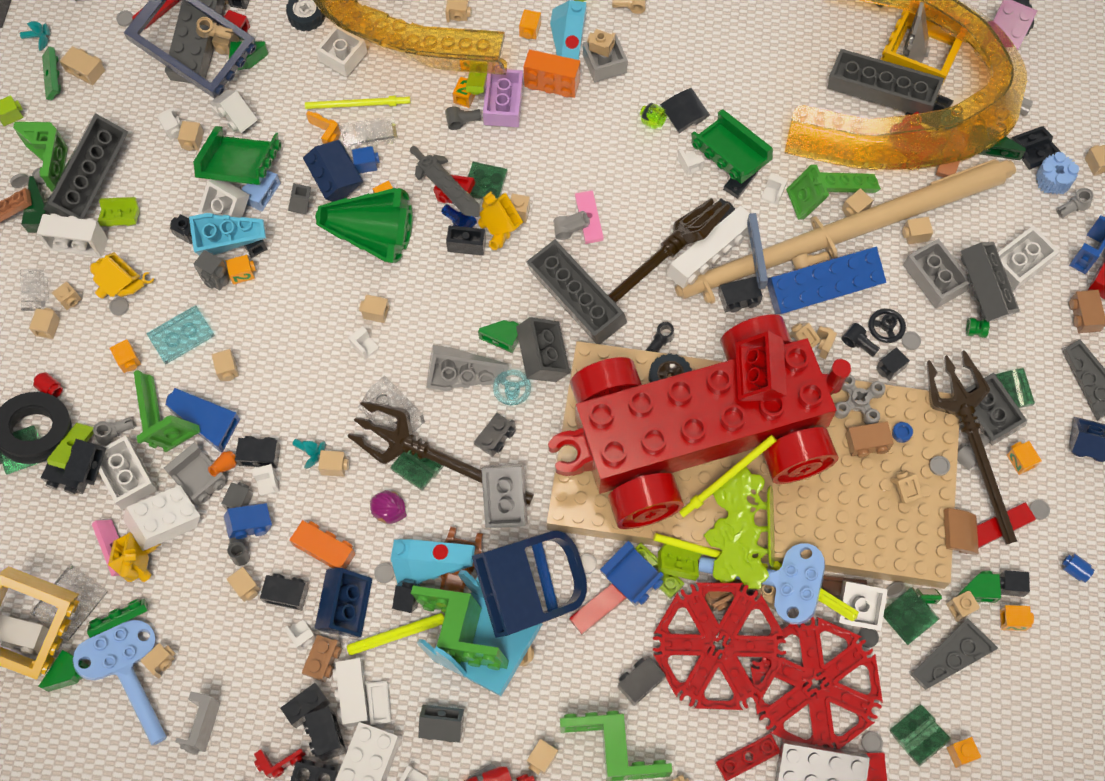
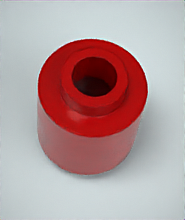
M47 372L39 373L34 378L33 386L38 391L53 395L56 398L61 395L63 391L61 383Z

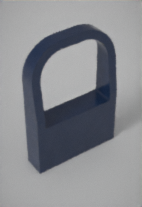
M550 531L472 556L495 638L511 635L578 609L585 600L587 580L578 549L573 540L561 531ZM544 541H553L562 547L567 556L573 576L574 590L572 597L566 604L543 612L525 548Z

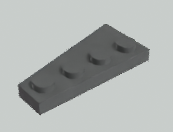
M1079 339L1065 348L1063 353L1098 421L1105 416V368Z
M967 618L910 675L927 690L997 650L998 647Z

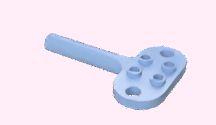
M800 543L792 546L787 551L782 567L779 570L767 569L769 577L765 582L761 583L773 586L776 589L775 609L783 621L790 624H802L813 617L817 608L825 572V560L822 552L816 546ZM804 550L812 551V555L808 559H803L801 553ZM702 556L699 562V571L713 574L716 558ZM795 608L799 610L796 618L788 617L790 609Z
M131 620L79 644L74 651L73 665L78 675L86 680L96 681L110 675L118 676L151 746L164 741L167 736L133 666L154 648L155 635L153 629L147 623ZM147 632L150 638L146 641H141L138 638V634ZM82 659H88L91 662L90 667L86 669L80 668L78 664Z

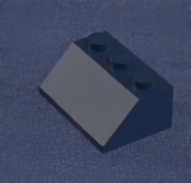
M340 140L315 146L303 157L325 200L334 202L344 199L363 183L361 176Z
M1074 417L1069 441L1071 452L1078 457L1087 456L1098 462H1104L1105 424Z
M341 567L326 569L314 629L329 634L361 638L373 578Z

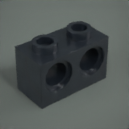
M303 759L302 763H295L290 781H301L300 775L305 770L310 772V777L306 781H321V778L325 775L330 776V781H335L339 772L335 771L336 767L323 764V767H317L315 762Z

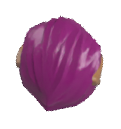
M384 490L375 494L370 500L371 514L378 521L385 524H393L407 516L403 499L394 491Z

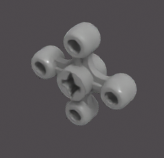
M849 375L841 389L848 392L849 400L847 402H838L835 405L837 411L834 416L843 419L848 416L851 410L861 411L866 425L878 423L880 413L870 407L869 401L872 398H881L885 393V385L880 381H875L868 390L857 388L855 378Z

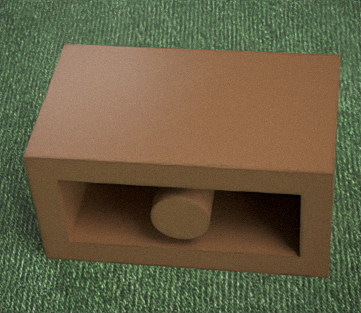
M1099 290L1076 291L1069 301V306L1073 310L1074 326L1077 327L1078 333L1101 332L1105 327V313Z
M888 421L851 427L845 434L851 457L858 456L862 458L876 452L877 454H885L889 452L894 444Z

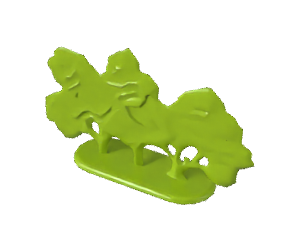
M747 467L713 493L717 504L728 512L727 518H719L714 524V528L709 529L704 534V537L711 547L722 550V553L714 561L713 577L716 580H719L721 583H730L738 576L742 583H744V586H749L748 589H760L761 583L765 582L769 577L767 569L762 565V557L768 554L771 567H774L775 561L773 489L771 485L768 487L767 502H763L758 493L764 487V478L760 474H751ZM751 490H756V494L751 493ZM747 496L755 498V503H758V505L747 501ZM752 507L756 508L753 512L750 511ZM759 509L767 510L768 526H757L755 524L754 515ZM761 532H768V549L757 545ZM759 553L757 558L752 557L753 554Z

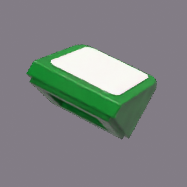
M916 589L918 604H937L942 599V595L936 589Z

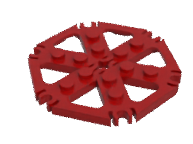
M695 582L698 585L699 591L691 584L692 593L690 595H687L683 589L681 590V594L684 597L683 600L679 593H677L653 633L662 634V637H653V640L661 642V646L653 648V651L662 652V654L654 655L666 675V679L676 698L681 691L684 693L680 695L679 700L683 701L685 696L691 697L690 707L698 700L697 706L694 709L743 710L740 705V701H742L743 706L747 709L749 708L747 704L748 698L751 697L755 703H758V698L754 695L755 693L762 700L786 657H777L778 654H786V651L778 649V645L786 643V640H777V637L786 636L762 594L757 601L754 599L757 598L758 591H755L752 596L747 595L748 585H745L743 591L740 592L741 586L744 583ZM708 592H731L734 595V599L720 623H718L706 602L705 596ZM686 608L701 635L671 634L669 632V624L678 609ZM754 609L761 610L771 627V633L768 636L738 635L750 613ZM725 636L722 644L725 646L724 650L719 649L713 656L716 651V646L713 645L714 642H719ZM670 656H700L686 682L681 683L676 679L668 664ZM738 657H766L770 659L771 667L762 683L755 685L751 682ZM718 668H720L734 693L730 701H712L705 697V691Z
M814 617L810 619L811 624L809 626L802 623L799 624V628L797 624H789L782 631L786 637L789 635H796L798 637L802 666L789 660H784L775 678L794 686V688L773 704H766L763 698L761 700L760 696L755 693L754 695L758 698V703H755L756 716L764 711L765 714L759 717V721L768 718L770 724L765 729L769 730L776 726L770 733L781 739L819 746L827 745L830 748H834L832 745L834 743L836 749H841L875 723L867 718L868 716L871 719L878 718V716L872 713V708H882L879 703H874V700L883 703L876 654L867 658L873 652V649L863 651L862 645L866 640H861L858 644L856 643L862 636L819 617H816L817 626L815 625ZM823 631L839 636L847 642V648L825 665L820 634ZM780 636L777 637V640L785 639L786 637ZM761 657V662H751L753 666L759 667V669H755L750 666L753 684H760L762 676L766 675L771 667L769 658ZM863 665L868 669L871 691L865 695L838 683V681L858 666ZM825 678L819 685L820 690L815 688L807 691L813 684L812 679L818 681ZM830 703L858 716V724L842 736L834 734ZM806 705H808L812 731L811 737L807 740L784 729V722Z

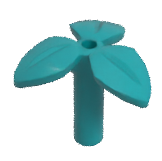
M28 22L27 25L32 31L20 32L21 39L39 37L38 48L39 51H42L48 44L46 35L50 36V29L47 23H44L42 27L39 22Z
M294 439L292 443L293 446L310 456L304 466L305 469L314 466L318 462L320 451H325L326 449L325 441H322L319 447L313 441L302 442Z

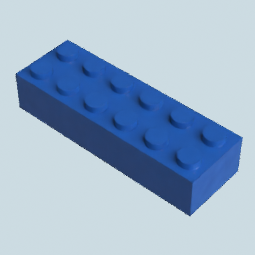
M876 246L768 277L767 287L774 313L783 314L887 282Z

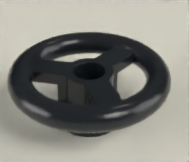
M884 308L875 311L868 322L869 331L872 336L883 343H893L900 340L906 331L904 318L892 309ZM886 314L881 321L875 320L878 316ZM898 320L900 323V331L895 336L893 329L895 328ZM874 327L882 328L887 332L888 337L879 335Z

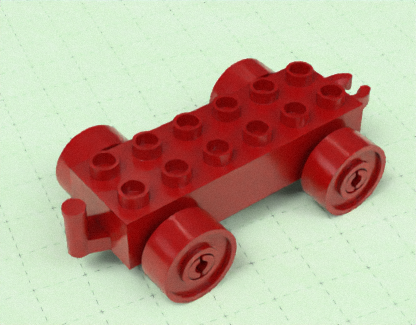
M776 314L748 319L725 332L720 339V343L727 361L644 385L641 384L634 361L630 358L615 357L595 362L578 371L570 380L577 403L575 422L578 429L575 431H564L553 436L548 443V450L551 453H556L564 446H572L577 451V457L571 462H556L555 472L563 476H575L582 474L584 471H592L599 494L611 491L608 495V500L617 527L620 529H635L648 526L673 516L683 508L682 497L674 475L671 473L755 449L770 435H773L777 441L762 454L773 483L788 484L807 479L832 467L839 459L826 428L829 427L837 411L831 395L840 392L847 377L851 373L850 363L844 359H837L834 361L829 374H822L808 338L792 342L783 317ZM766 331L782 337L787 396L772 401H739L735 343Z

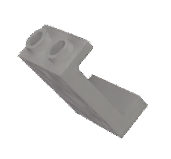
M195 442L163 467L178 485H181L185 493L197 506L205 503L212 493L222 489L228 481L222 472L215 477L209 473L208 467L213 463Z
M191 691L188 700L199 707L189 739L176 738L175 742L181 745L180 749L185 750V752L198 755L199 751H206L220 702L212 696Z

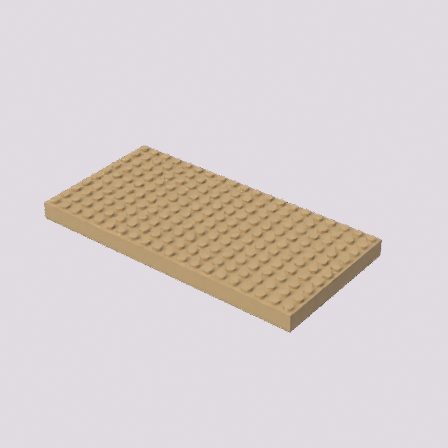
M576 341L571 378L578 371L595 362L615 357H626L634 361L641 384L644 385L650 383L648 377L652 362L654 363L657 357L659 358L661 355L667 354ZM680 356L689 362L692 371L722 362ZM855 380L856 387L868 390L872 384L871 382ZM570 384L562 432L578 429L575 422L577 403ZM885 385L884 395L881 398H872L869 401L870 407L880 413L878 423L888 421L891 435L892 429L899 422H906L913 429V435L908 442H897L892 436L894 444L889 452L885 454H877L876 452L862 458L858 456L851 457L845 434L851 427L866 425L862 412L851 410L848 416L843 419L834 416L829 427L826 428L839 457L838 461L827 470L801 481L775 484L772 481L763 454L746 466L751 474H760L764 478V487L758 493L763 502H767L768 487L771 485L773 489L775 561L783 564V559L792 546L808 543L816 546L822 552L825 560V571L941 589H945L951 583L952 550L946 549L944 509H955L960 419L956 417V414L953 415L934 410L930 405L928 390ZM840 390V392L831 395L835 405L838 402H847L849 400L847 391ZM939 392V396L942 399L952 398L950 393ZM572 446L562 447L558 451L557 462H571L577 457L576 449ZM752 450L671 473L674 475L682 497L683 508L690 503L692 497L702 493ZM936 456H943L950 462V470L943 476L933 474L929 468L930 461ZM584 471L582 474L575 476H563L555 472L547 518V530L662 547L664 543L653 541L654 534L658 533L722 551L720 548L711 547L704 537V534L709 529L714 528V524L719 518H727L728 512L717 504L713 494L704 501L700 508H695L685 517L680 512H677L665 520L635 529H620L617 527L608 500V495L611 491L599 494L592 471ZM901 471L916 474L923 497L906 504L902 503L897 486L891 482V478L896 477V473ZM751 490V493L756 494V490ZM747 496V501L758 505V503H755V498ZM752 507L750 511L753 512L756 508ZM759 509L755 513L754 522L757 526H768L767 510ZM761 532L757 545L768 549V532ZM804 550L801 553L803 559H808L812 555L811 550ZM759 553L753 554L752 557L757 558ZM768 554L762 557L761 562L769 563Z

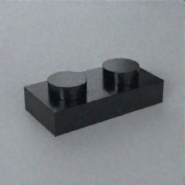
M758 171L742 184L736 179L730 178L723 190L739 199L757 176Z

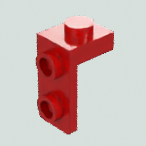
M260 749L254 753L257 759L254 761V764L259 772L263 771L267 777L277 778L285 772L284 769L288 766H295L296 762H302V757L306 753L303 749H299L273 766L266 753Z

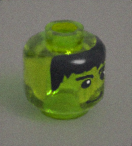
M649 103L647 106L644 105L640 111L641 122L652 129L661 128L667 118L665 109L655 103Z

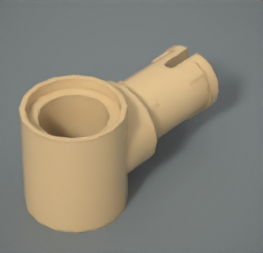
M612 0V7H625L630 9L632 13L641 14L645 12L646 0Z
M208 17L199 18L196 24V32L202 38L218 36L228 40L231 39L232 29L218 26L217 23L212 22ZM207 25L209 29L202 30L200 26Z
M826 251L813 256L805 253L793 258L792 263L796 270L829 260L830 257Z

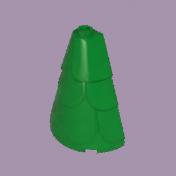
M392 188L320 205L315 214L316 225L339 239L346 240L359 249L367 251L384 262L396 263L403 257L401 252L403 249H407L411 237L413 212L412 205H408L407 201L410 197L404 189Z

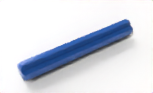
M541 542L532 545V550L547 610L558 607Z

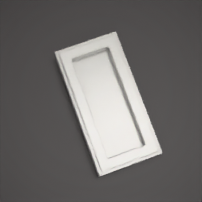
M388 682L367 683L370 726L392 723Z

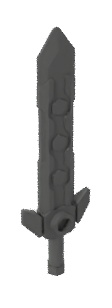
M412 146L410 153L419 160L418 166L415 169V177L421 180L425 174L465 216L479 217V203L441 166L447 163L448 159L445 156L435 154L433 156H424L416 146Z

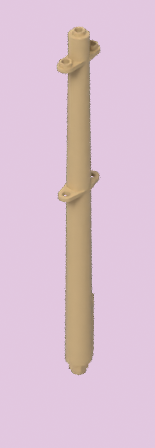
M993 159L933 181L927 187L825 226L816 216L811 217V225L814 230L763 249L766 269L792 261L793 258L805 253L808 255L825 249L831 258H836L838 256L836 244L1004 184L1007 178L1012 177L1016 173L1015 164L1011 160L999 162ZM750 254L708 270L704 275L700 274L692 285L688 284L684 289L677 284L675 286L677 296L686 299L703 292V297L707 304L715 303V297L711 289L755 274L753 256Z

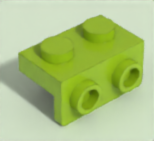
M136 197L101 198L99 200L101 212L98 223L100 226L136 225L140 213Z
M663 544L658 551V572L696 581L699 577L698 560L702 554Z

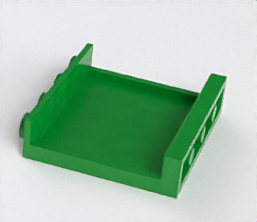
M215 126L193 161L195 178L260 185L263 178H266L272 161L276 159L277 152L281 150V140H279L278 133L274 134L270 142L223 136L222 126Z

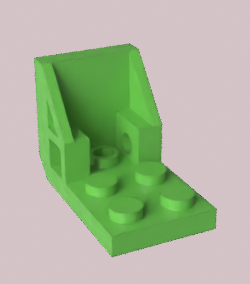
M14 122L13 128L24 145L43 161L39 171L40 177L52 192L65 168L68 152L66 143L51 122Z

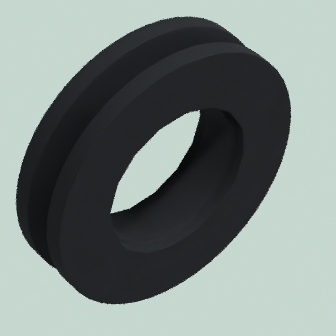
M23 393L9 399L0 407V451L7 458L18 463L35 464L47 461L48 457L72 429L71 419L66 406L61 400L47 393ZM29 415H44L53 422L49 432L37 440L22 441L15 438L12 434L16 423Z

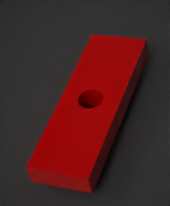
M770 733L715 762L724 781H729L778 755L780 749ZM745 754H750L752 760H746Z

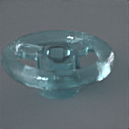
M506 370L496 377L493 383V392L501 403L510 406L518 405L524 402L530 395L531 383L529 379H526V375L523 372ZM514 375L522 380L516 383L509 382L505 377ZM499 383L505 386L507 399L500 394ZM525 386L524 394L516 399L520 395V388Z

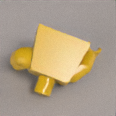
M490 191L483 197V210L480 211L481 218L478 220V224L482 229L487 227L490 234L494 235L489 241V247L492 250H497L503 247L506 239L510 238V232L517 229L523 221L506 192L495 198Z
M115 252L106 255L104 258H99L90 265V271L94 275L93 281L99 286L95 294L102 299L107 294L110 297L117 295L124 297L134 294L143 288L145 283L151 284L154 281V278L150 281L145 280V276L149 275L150 272L144 273L143 278L140 280L141 276Z
M129 532L113 541L108 565L127 582H132L137 578L145 582L152 575L147 569L148 554L156 550L161 543L142 551L132 533Z

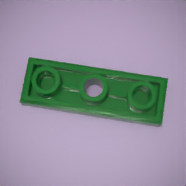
M48 46L42 55L45 96L46 100L52 101L56 94L59 95L61 86L58 84V56L55 54V48Z
M135 599L121 610L116 608L102 619L97 617L91 620L87 628L89 638L147 612L148 603L145 599L140 601Z

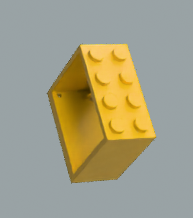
M911 0L909 6L905 5L902 16L898 19L895 30L892 32L889 43L885 46L880 60L944 78V84L971 22L924 5L928 36L952 46L940 71L896 53L907 29L911 28L920 4L917 1Z
M8 566L0 572V606L8 588H11L58 608L36 660L0 647V666L37 680L42 674H46L55 661V658L52 656L62 645L63 639L61 637L64 631L68 630L72 621L69 617H71L72 613H75L80 601H77L79 594Z

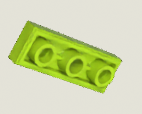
M472 62L466 83V92H471L474 95L484 93L489 63Z
M76 423L48 457V464L65 469L75 439L88 442L94 434L93 427Z
M640 543L635 550L654 568H658V558ZM663 573L664 578L662 580L664 583L659 589L671 599L685 583L677 576Z

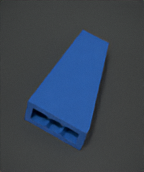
M176 388L166 399V406L174 415L199 425L200 432L198 434L219 452L224 451L240 421L236 412Z

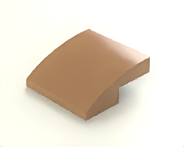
M944 509L946 549L957 550L959 553L978 555L976 515L958 509Z

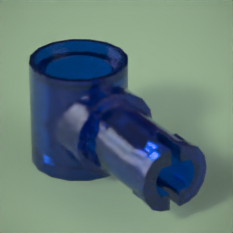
M448 204L441 210L443 215L452 220L453 226L473 228L477 224L475 217L465 216L462 212L456 211Z

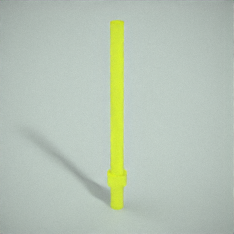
M394 95L388 98L305 102V109L375 105L397 106V104H411L410 96L396 97Z
M770 435L702 493L692 497L690 503L679 511L680 514L685 517L695 508H700L708 497L777 441L776 438Z
M655 533L653 536V541L718 558L722 553L719 550ZM762 563V565L767 569L768 564Z

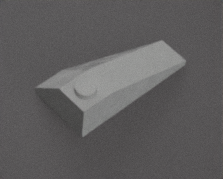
M924 2L919 4L902 56L922 63L924 57H928L930 51Z
M433 345L426 388L449 391L452 388H470L469 386L481 384L484 386L505 383L509 364L455 348Z

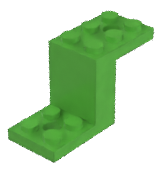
M420 586L412 587L411 594L424 610L434 611L437 609L445 613L437 643L438 648L449 654L458 664L466 662L473 667L485 665L492 670L507 669L509 661L498 647L473 644L482 608L471 594Z
M608 711L606 715L598 716L597 712L585 713V717H577V714H566L564 718H560L561 733L602 730L606 781L670 777L672 774V763L666 764V760L653 761L652 765H645V762H633L631 766H628L624 714H619V711Z

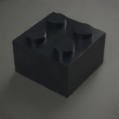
M329 706L304 715L306 721L303 722L306 734H309L312 742H309L312 755L315 754L316 758L318 757L320 760L326 761L347 753L336 714Z

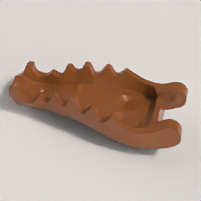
M450 526L444 543L474 545V555L482 553V533L476 534L475 542L455 538L457 528ZM474 563L471 567L465 568L463 570H466L470 575H472L475 569ZM459 571L441 575V590L464 593L466 585L458 576Z

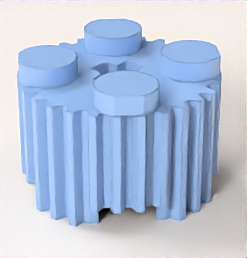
M1057 152L1055 155L1052 154V156L1049 155L1037 171L1036 180H1038V188H1041L1040 191H1044V194L1050 192L1052 194L1056 193V195L1058 193H1066L1078 176L1079 166L1072 162L1073 159L1066 157L1063 152Z

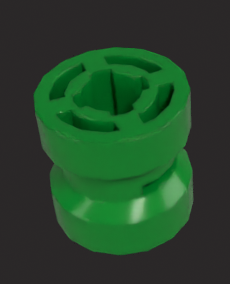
M968 318L966 336L973 337L978 335L980 338H987L990 322H987L986 319L979 321L976 318Z

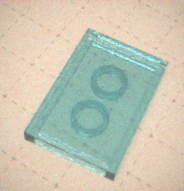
M196 305L146 333L165 365L215 336Z

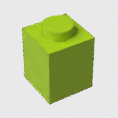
M11 95L0 100V122L3 126L23 118L21 113L23 108L18 100L14 101Z

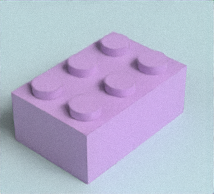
M488 68L483 107L484 125L519 127L524 84L523 70Z

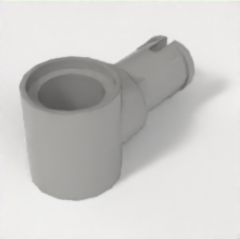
M1088 188L1079 189L1076 196L1070 198L1069 202L1056 208L1058 215L1061 214L1060 217L1064 218L1075 210H1088L1093 200V192Z
M130 417L115 423L100 421L94 425L93 432L97 442L106 445L111 443L113 437L118 436L117 434L134 429ZM108 431L105 435H100V432Z
M981 434L980 437L985 448L990 440L986 435ZM970 444L963 446L958 452L957 461L968 470L977 463Z

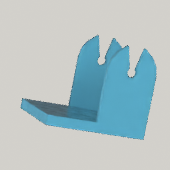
M460 570L458 576L469 588L470 594L482 608L473 644L498 647L509 661L507 669L492 670L485 665L473 667L466 662L458 664L445 651L437 646L434 649L423 639H418L417 644L434 662L502 696L543 624L540 623L511 635L495 638L478 577L475 580L466 570Z

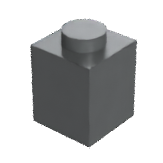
M293 183L288 211L306 215L311 187Z
M231 482L221 504L226 510L248 506L253 494L248 485L241 482L238 484Z

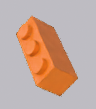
M302 520L289 540L291 544L331 568L341 567L346 569L355 556V552L352 549L353 545L345 540L342 542L335 539L336 536L327 530L324 533L312 521L307 523Z

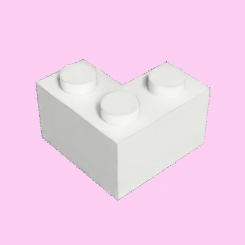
M225 90L210 102L213 106L211 108L217 116L226 117L228 120L227 124L232 131L242 133L258 120L235 90Z

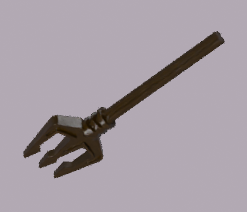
M711 198L675 221L673 233L661 243V248L608 296L616 303L667 257H674L687 244L705 239L731 207L729 203L722 206L720 200L714 203V200Z
M963 350L961 352L963 367L971 371L977 390L972 393L966 392L955 373L956 367L946 355L944 357L945 372L949 375L952 398L942 399L939 396L934 380L938 372L932 362L928 360L926 364L930 405L934 410L953 415L956 414L958 419H962L959 422V425H964L961 432L966 433L1005 545L1017 542L979 434L981 424L976 423L975 420L978 417L973 416V413L976 412L975 408L989 393V385L967 352Z
M366 401L360 402V405L371 413L381 411L397 419L396 429L374 424L370 419L354 418V421L365 430H372L389 443L386 451L366 443L365 437L353 433L347 435L348 438L380 463L387 464L403 452L408 453L411 451V455L414 456L417 453L420 460L428 458L482 483V470L430 447L428 441L424 444L421 438L416 441V436L412 434L413 430L409 412L406 409ZM526 491V501L530 505L534 494Z

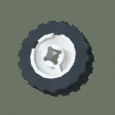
M289 0L288 4H286L289 23L296 30L303 32L315 30L325 20L326 14L322 0Z

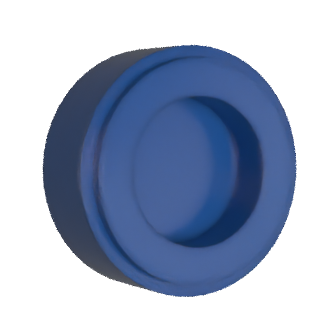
M899 422L892 429L893 438L900 443L908 442L913 435L912 427L906 422Z

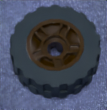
M663 354L661 357H657L654 363L652 362L648 379L651 383L668 378V374L676 376L690 372L692 368H690V364L685 358L677 354Z

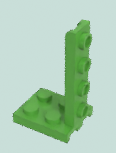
M811 164L786 190L798 220H804L829 197L828 192L855 193L861 188L865 193H876L881 188L875 174L820 172L817 165Z
M139 370L133 372L143 430L142 433L137 435V443L146 442L149 443V447H161L164 452H168L200 432L199 425L170 415L161 421L154 377L146 375Z

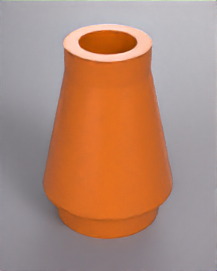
M231 451L222 452L214 463L208 467L209 473L215 477L220 472L223 473L235 468L237 464L235 454Z

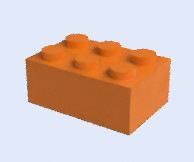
M529 49L523 66L524 87L531 90L545 91L549 94L554 93L564 97L575 98L580 83V60Z

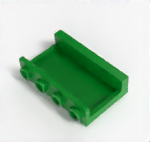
M724 109L718 112V120L698 134L695 131L691 133L693 147L697 150L699 149L707 159H711L721 170H725L733 180L736 179L741 184L773 160V148Z

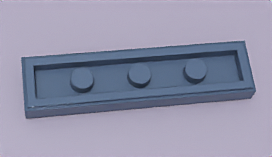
M750 213L747 227L757 285L759 289H766L768 277L756 213Z

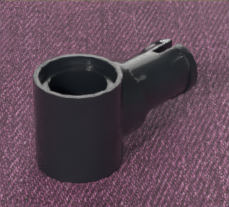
M669 322L660 323L657 327V333L653 337L654 340L645 351L658 353L662 346L671 342L675 335L673 325ZM668 329L671 333L664 336L661 334V331Z
M853 323L841 337L847 346L851 348L860 347L872 357L880 349V347L867 338L866 330L858 323Z

